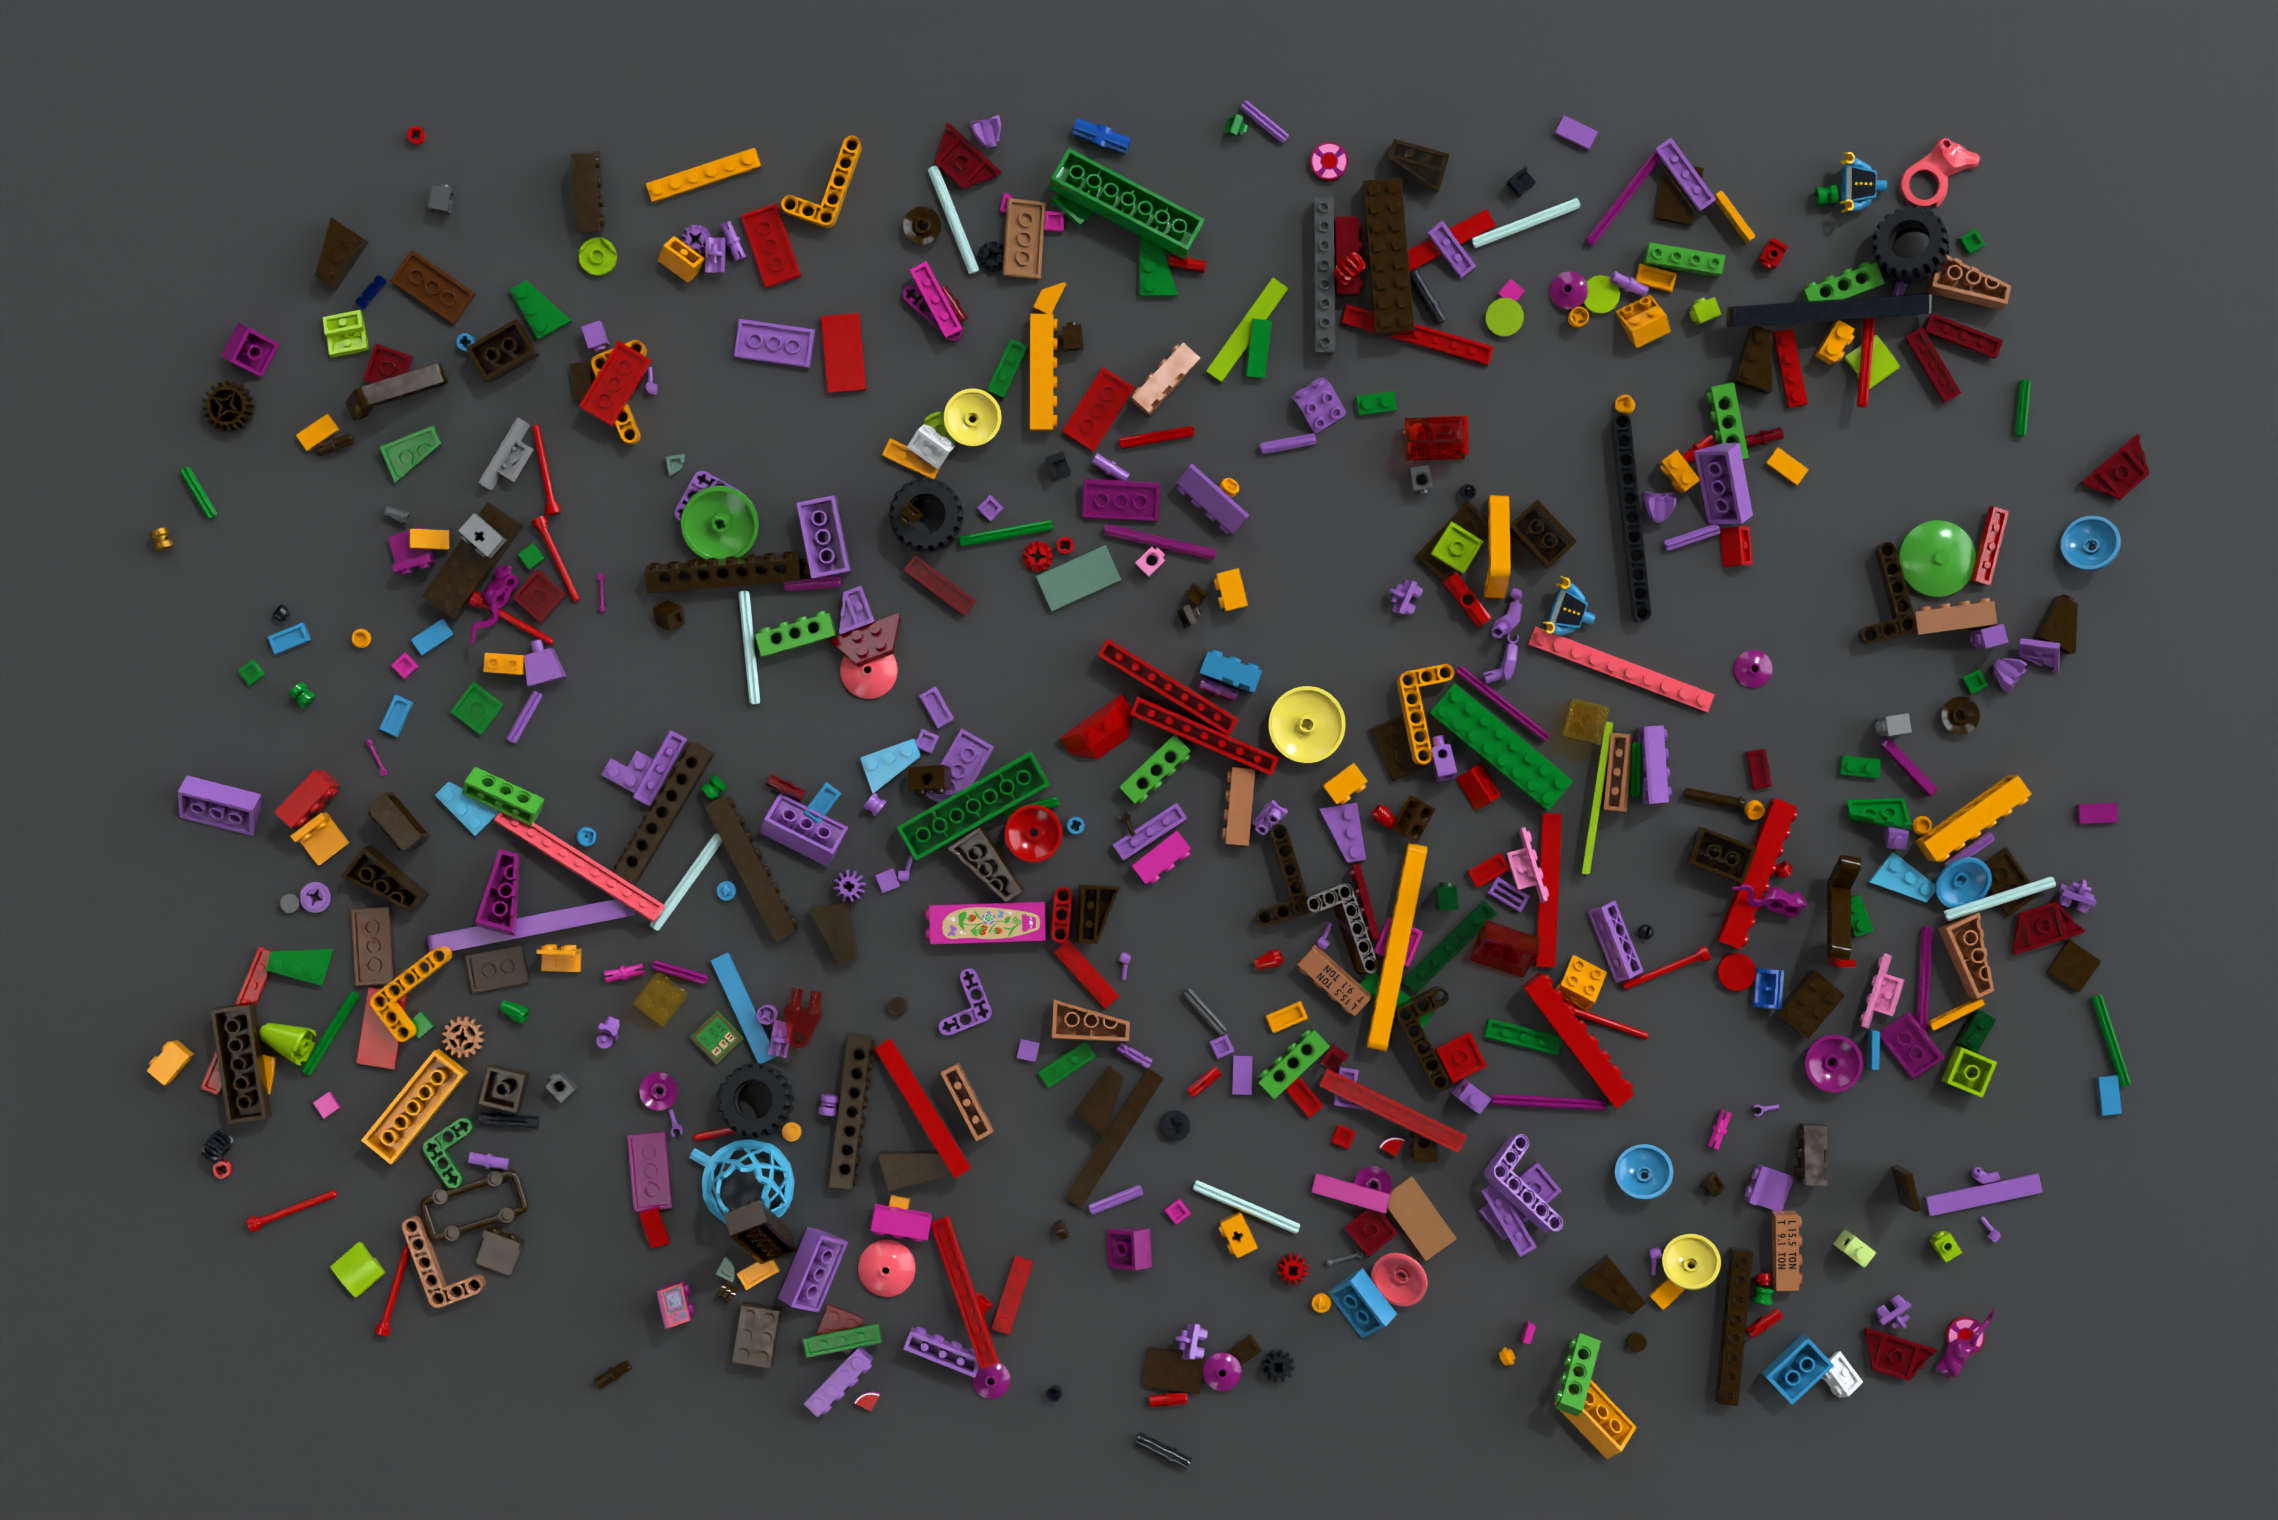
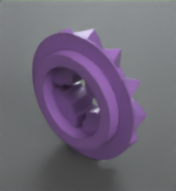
M691 225L684 230L681 235V241L702 255L705 253L706 237H712L707 228L701 225ZM692 234L696 237L700 235L699 240L702 245L692 244L693 239L690 235Z
M311 882L301 890L300 902L309 912H321L331 903V894L328 887L320 882ZM318 892V896L323 900H316L314 903V898L309 894H316Z

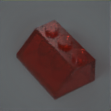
M1462 417L1405 418V452L1407 461L1464 459L1466 440Z
M1486 920L1478 933L1470 960L1524 977L1539 955L1540 937Z

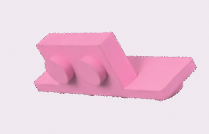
M1524 827L1519 830L1524 848L1506 853L1516 889L1521 890L1536 886L1540 902L1545 903L1548 901L1549 892L1547 887L1543 886L1541 880L1543 879V873L1536 864V860H1538L1535 849L1532 850L1531 834Z
M1885 953L1879 959L1878 967L1880 969L1878 975H1875L1872 981V986L1874 987L1866 1000V1004H1868L1866 1012L1863 1011L1860 1018L1861 1026L1868 1029L1874 1011L1890 1016L1894 1015L1905 981L1904 979L1887 974L1892 956Z

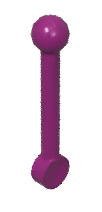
M599 573L597 575L600 588V606L598 611L604 613L606 611L603 594L605 575Z
M367 739L365 744L370 748L380 768V775L386 776L388 770L383 767L372 745L373 741Z

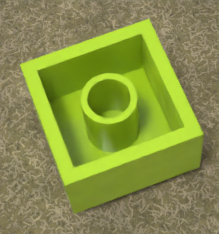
M1955 1046L1941 1081L1983 1098L1997 1062L1962 1047Z

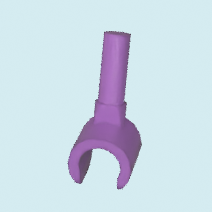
M648 367L646 390L649 394L656 395L658 384L653 383L652 367Z
M909 855L905 871L899 870V881L909 880L913 856Z
M1329 922L1324 933L1316 942L1317 946L1322 950L1326 949L1330 943L1325 939L1332 927V924Z
M1122 952L1119 962L1124 963L1121 980H1126L1127 968L1131 960V955L1126 952Z
M1754 1104L1753 1108H1761V1112L1754 1113V1115L1761 1116L1763 1112L1779 1109V1104L1770 1106Z
M673 1109L669 1110L673 1126L671 1135L675 1137L674 1129H679L682 1135L683 1127L677 1123Z
M1984 1216L1981 1217L1980 1220L1990 1231L1987 1237L1993 1242H1997L2001 1236L2000 1233L1988 1223Z
M1659 1247L1649 1251L1652 1263L1651 1275H1656V1259L1662 1258Z

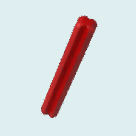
M1193 426L1123 437L1119 439L1120 448H1128L1193 437L1194 428Z

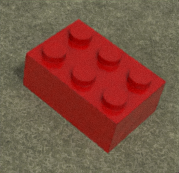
M314 770L277 808L275 813L290 828H300L312 820L311 817L315 812L319 813L326 806L324 803L328 799H333L339 791L337 789L341 785L325 770Z

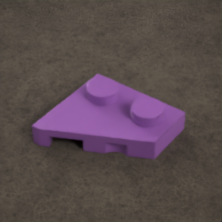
M862 586L843 592L840 635L875 622Z
M2021 638L2019 657L2032 661L2041 667L2045 664L2053 668L2052 672L2058 674L2060 668V643Z

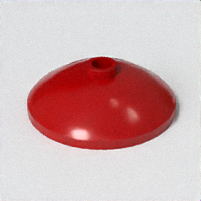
M1026 805L1017 809L1008 819L1005 827V840L1010 851L1019 859L1027 862H1040L1051 857L1059 848L1062 841V826L1058 817L1050 809L1041 805ZM1032 829L1037 830V836H1031L1030 831Z

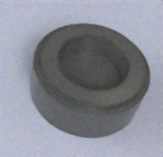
M293 893L284 895L280 900L282 910L287 913L296 912L301 906L300 898Z

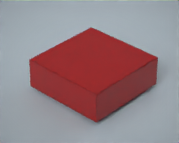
M1338 1124L1331 1142L1349 1150L1356 1131Z

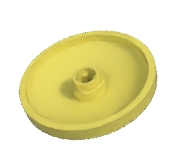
M1312 686L1297 687L1284 693L1272 707L1268 722L1271 740L1278 751L1285 757L1300 763L1318 762L1329 757L1341 744L1346 727L1344 712L1339 702L1327 691Z

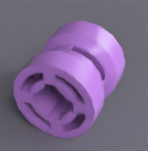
M770 1004L762 1006L757 1011V1019L764 1025L771 1024L778 1017L777 1009Z
M821 1094V1106L818 1109V1114L837 1116L838 1110L836 1105L839 1103L840 1097L831 1094Z

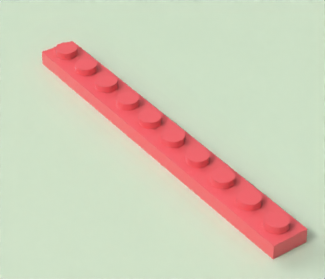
M1535 626L1528 643L1530 646L1701 711H1709L1715 694L1568 638L1551 633H1542L1541 630L1544 629Z
M499 812L495 817V823L651 922L655 923L665 909L664 904L537 824L533 823L530 826L502 812Z

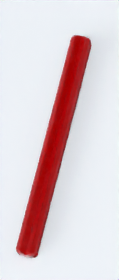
M1864 318L1857 393V407L1866 408L1868 406L1875 318Z

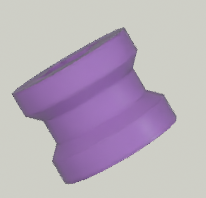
M874 793L863 808L870 810L872 815L876 817L887 802L879 799L878 795Z

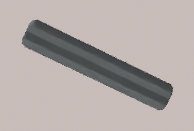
M1187 989L1183 996L1219 1035L1224 1034L1227 1030L1225 1025L1192 989Z

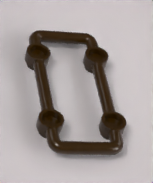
M494 1170L486 1178L449 1190L444 1188L437 1189L433 1195L422 1199L420 1208L432 1240L441 1241L447 1239L454 1241L463 1233L499 1221L510 1223L514 1220L515 1216L527 1211L528 1202L520 1177L516 1171L507 1170L500 1172ZM512 1178L520 1207L515 1209L505 1207L499 1214L462 1226L450 1225L444 1232L437 1234L428 1204L434 1202L436 1204H444L449 1197L489 1184L494 1187L499 1186L504 1179Z

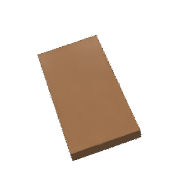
M1007 199L1002 276L1041 279L1046 202Z
M1412 1176L1392 1189L1388 1209L1425 1261L1457 1239Z

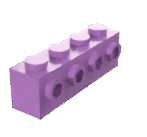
M921 1327L911 1328L903 1348L904 1350L975 1378L979 1364L973 1348L968 1350L963 1348V1345L959 1342L952 1341L950 1343L945 1341V1338L939 1334L930 1335L926 1333L927 1330Z
M863 1347L856 1348L805 1400L804 1405L816 1417L821 1413L825 1415L832 1408L830 1404L834 1400L838 1402L844 1396V1390L848 1386L851 1388L859 1380L857 1376L861 1372L865 1374L872 1367L870 1363L873 1357Z

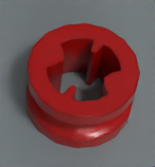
M413 126L407 132V137L412 144L420 145L425 141L426 135L421 127ZM415 131L417 133L419 131L421 132V134L419 135L420 139L416 140V138H414V140L412 139L414 137L413 132Z
M1061 537L1057 541V549L1062 554H1069L1074 549V543L1069 537ZM1062 541H1069L1071 543L1069 546L1071 547L1069 550H1062L1060 543Z
M226 1160L216 1163L213 1167L214 1175L220 1179L230 1176L233 1171L232 1164ZM225 1165L227 1167L225 1168L227 1169V1172L221 1174L219 1172L221 1171V1169L219 1170V1167Z

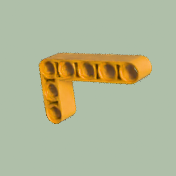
M848 136L844 139L821 206L788 195L781 201L782 209L787 215L827 229L832 228L836 224L862 150L859 139L855 136ZM851 142H856L857 148L855 150H849L847 148L848 144ZM844 160L851 161V165L848 168H842L841 163ZM838 178L845 180L842 186L835 185V181ZM836 196L838 197V202L833 205L829 204V198ZM790 201L796 203L792 210L786 209V204ZM812 208L814 212L811 216H805V209ZM825 214H830L832 219L830 222L825 223L822 221V217Z
M639 340L625 343V345L632 349L636 345H640L642 348L640 354L646 356L647 348ZM613 349L593 357L591 364L596 376L601 370L598 369L597 363L600 360L606 361ZM627 402L621 414L627 413V420L620 422L618 417L615 424L622 440L630 445H634L639 442L641 435ZM633 430L635 437L632 440H627V432Z
M1489 495V569L1485 581L1484 595L1485 598L1504 599L1511 568L1509 496Z
M1448 664L1407 671L1397 677V688L1411 756L1418 765L1429 763L1433 757L1419 687L1451 680L1454 676V670ZM1442 668L1448 672L1447 678L1440 676ZM1423 672L1429 675L1428 682L1422 680L1421 675ZM1404 676H1408L1411 679L1409 686L1403 683ZM1409 694L1412 695L1415 699L1413 705L1407 702V696ZM1412 713L1418 716L1419 720L1417 723L1411 721L1410 716ZM1416 732L1422 734L1421 742L1415 740L1414 735ZM1420 751L1426 753L1425 761L1419 759L1418 754Z
M440 946L433 949L371 998V1007L396 1040L404 1042L413 1038L417 1032L414 1023L397 1001L450 961L452 951L449 947ZM438 951L444 954L443 960L439 959ZM424 962L428 964L429 971L424 970ZM409 974L413 975L414 983L409 981ZM394 985L399 988V994L394 992ZM379 997L385 1000L384 1005L380 1004ZM391 1012L395 1013L396 1021L391 1018ZM403 1027L407 1029L408 1036L402 1033Z

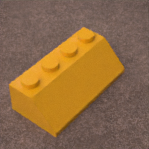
M1592 1380L1590 1381L1583 1411L1577 1417L1561 1411L1606 1459L1622 1452L1637 1428ZM1568 1388V1389H1569V1392H1570L1571 1394L1575 1395L1574 1390L1571 1389V1388Z

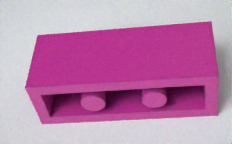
M1176 830L1135 862L1132 867L1145 884L1148 882L1153 884L1160 878L1158 874L1163 870L1167 873L1175 867L1174 862L1180 858L1182 861L1189 856L1191 848Z
M874 1204L870 1230L876 1235H885L886 1233L892 1234L895 1238L910 1237L913 1241L922 1242L923 1240H928L932 1216L928 1212Z

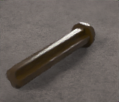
M1685 788L1683 795L1685 799L1734 808L1737 811L1744 810L1746 802L1745 799H1742V796L1737 798L1692 788Z

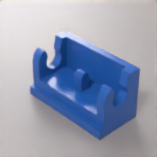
M1755 969L1754 1007L1782 1008L1783 970Z

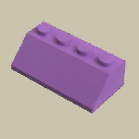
M1722 443L1696 450L1694 453L1708 524L1744 523L1753 516L1740 444Z
M1193 464L1186 469L1176 482V485H1178L1176 489L1184 496L1188 494L1192 498L1191 503L1198 509L1202 507L1206 511L1205 515L1212 522L1214 520L1221 524L1219 528L1227 535L1229 533L1233 535L1249 517L1248 513Z
M833 495L796 503L811 578L850 573L851 568L836 496Z
M1664 725L1637 727L1638 742L1642 743L1641 785L1643 804L1669 802L1672 794L1671 787H1668L1667 779H1670V769L1666 767V760L1669 759L1668 748H1665L1667 730L1664 729Z
M186 776L178 790L180 818L250 836L255 835L262 808L261 794L191 776Z
M780 793L766 815L759 833L828 867L848 827L827 816H820L821 813L813 809L807 810L817 819L819 817L822 818L818 824L803 813L807 810V806Z
M807 1227L778 1298L791 1307L819 1313L848 1241L823 1230Z

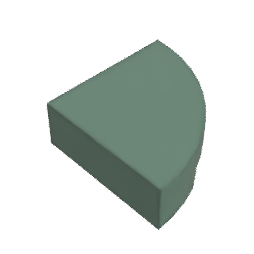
M685 454L665 457L669 476L677 474L683 468Z
M725 1256L716 1274L731 1283L735 1279L736 1271L733 1262Z

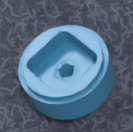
M582 827L576 833V840L582 846H591L596 841V833L589 827Z
M724 881L717 887V894L722 900H731L737 893L735 884L730 881Z

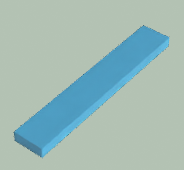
M728 952L711 960L757 1062L762 1064L777 1057L776 1055L767 1054L770 1040L762 1023L757 1019L755 1007L730 953Z

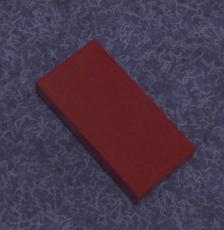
M1766 749L1746 752L1752 790L1772 787Z

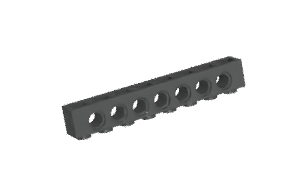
M1314 198V355H1334V198Z

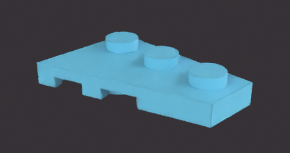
M914 738L861 757L860 759L872 793L877 792L886 783L919 759L921 754Z
M448 782L435 796L474 836H477L500 811L463 795V788Z
M1894 852L1888 855L1868 881L1923 902H1927L1935 892L1934 883Z

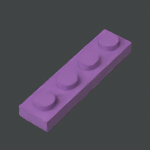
M1669 138L1655 149V152L1699 212L1716 200L1672 138Z
M669 729L632 795L633 798L648 806L652 804L687 738Z
M1175 803L1134 830L1135 836H1131L1129 833L1114 843L1113 846L1122 860H1125L1186 820L1187 817L1178 803Z
M1492 1184L1480 1189L1519 1256L1521 1257L1537 1248L1511 1202Z

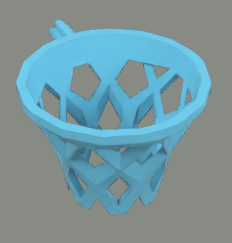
M756 1138L737 1139L721 1147L712 1157L694 1148L689 1157L705 1166L702 1177L703 1199L709 1211L725 1224L724 1214L728 1213L729 1209L724 1206L720 1198V1188L722 1180L736 1169L741 1172L754 1171L756 1179L764 1184L761 1199L769 1209L771 1202L779 1195L782 1202L779 1207L771 1209L778 1218L784 1215L791 1204L795 1185L792 1167L780 1149L771 1143ZM743 1150L746 1155L738 1160L729 1159L734 1151ZM762 1151L768 1153L770 1164L760 1163L755 1154ZM749 1157L753 1164L745 1166L741 1161ZM774 1159L780 1165V1167L774 1165ZM723 1163L719 1175L714 1179L715 1168L718 1164ZM725 1164H731L730 1167L723 1172ZM761 1168L770 1169L769 1178L762 1176ZM774 1170L781 1171L784 1174L785 1179L780 1187L774 1181ZM785 1186V1191H784V1195H783V1193H782L781 1190H782L783 1187ZM772 1187L777 1193L772 1198H769L768 1193ZM712 1188H713V1191H714L716 1200H715V1198H714V1196H713V1194H712V1192H711V1191H712Z

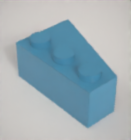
M1212 649V652L1207 651L1200 674L1251 693L1255 692L1262 670L1258 669L1259 666L1248 663V665L1242 664L1240 659L1232 656L1228 659L1222 656V652Z

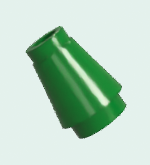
M506 1000L501 1003L499 1008L516 1024H523L530 1013L526 1006Z

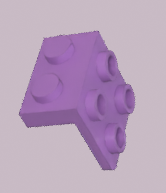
M1324 376L1315 379L1311 385L1298 390L1291 397L1294 403L1301 409L1314 433L1320 432L1346 415V411L1335 390Z
M1757 1164L1751 1175L1750 1186L1746 1188L1745 1200L1753 1205H1760L1774 1211H1782L1793 1182V1177Z

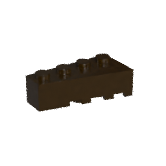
M600 151L572 153L571 165L577 232L601 231L605 227V216L602 215L604 198L601 195Z
M984 826L977 828L948 848L1005 902L1025 890Z
M371 845L362 848L340 876L410 912L418 909L429 895L428 892Z
M880 1151L878 1154L887 1191L952 1175L938 1151Z

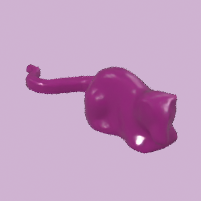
M503 565L495 568V578L484 591V599L492 614L487 621H479L473 624L470 629L471 644L476 640L475 632L478 628L490 627L496 623L499 616L498 609L508 602L512 591L518 586L520 580L516 576L511 575L512 566Z
M1748 884L1731 888L1734 891L1747 890L1750 905H1766L1770 911L1783 913L1790 918L1800 914L1802 911L1801 907L1807 908V903L1799 891L1788 893L1780 887H1771L1763 899H1755L1754 889Z
M1993 1308L1984 1323L1973 1334L1971 1340L1955 1339L1949 1343L1944 1358L1936 1366V1369L1947 1379L1950 1378V1375L1954 1378L1959 1376L1974 1351L1978 1338L1991 1322L1996 1309Z

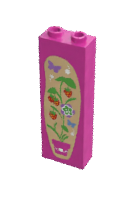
M1045 901L929 905V909H926V921L930 923V928H926V938L930 940V944L1046 941Z

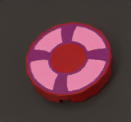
M1321 143L1311 154V170L1321 180H1337L1345 173L1348 166L1346 151L1337 143Z
M1962 1316L1955 1318L1946 1328L1945 1337L1947 1344L1949 1345L1955 1339L1971 1340L1981 1324L1971 1317ZM1984 1331L1978 1338L1972 1354L1979 1351L1983 1346L1985 1340Z

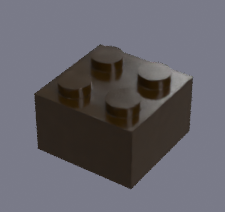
M494 1064L489 1065L479 1104L514 1113L519 1112L522 1107L530 1073Z

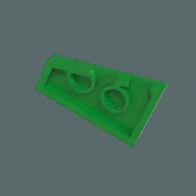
M433 425L380 446V450L394 482H397L442 442Z

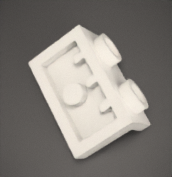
M925 424L916 431L907 446L908 449L937 469L942 466L949 453L955 447L948 438L942 437L936 433L934 428Z
M1838 1351L1829 1358L1834 1366L1822 1379L1830 1386L1832 1393L1841 1398L1850 1396L1863 1381L1843 1354Z

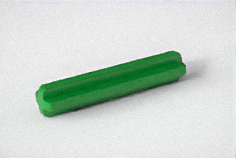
M2022 379L2019 382L2015 425L2016 436H2026L2031 390V380Z
M188 466L182 468L180 474L206 517L209 519L215 517L217 512L191 468Z
M1632 742L1631 797H1640L1642 743Z
M1052 797L1008 808L1003 811L1004 817L1009 819L1017 809L1026 805H1041L1048 809L1060 806L1058 797Z

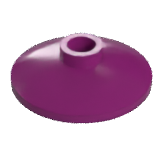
M1573 271L1557 275L1550 286L1552 301L1559 308L1566 310L1581 306L1588 295L1586 280L1582 275ZM1567 286L1572 287L1570 292H1565Z
M1745 651L1737 657L1734 663V675L1737 681L1745 687H1761L1771 677V661L1761 651ZM1753 665L1757 666L1756 672H1752L1751 667Z
M654 1072L646 1076L642 1081L639 1090L640 1097L648 1108L658 1111L665 1110L676 1101L678 1086L669 1074ZM658 1087L663 1089L662 1094L657 1093Z
M1369 1166L1362 1169L1354 1181V1184L1389 1194L1392 1192L1393 1185L1390 1175L1387 1171L1377 1166ZM1372 1181L1377 1182V1188L1371 1186Z
M1226 1352L1215 1353L1206 1360L1203 1367V1376L1211 1388L1218 1391L1230 1390L1240 1380L1241 1366L1233 1355ZM1225 1370L1226 1374L1224 1376H1220L1219 1371Z
M1002 1363L982 1370L979 1367L975 1378L972 1377V1384L980 1396L987 1399H996L1004 1395L1008 1390L1010 1374ZM993 1378L995 1382L989 1384L987 1380Z

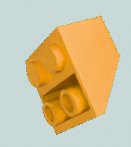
M1651 295L1643 297L1616 311L1629 340L1636 348L1671 332L1666 313Z

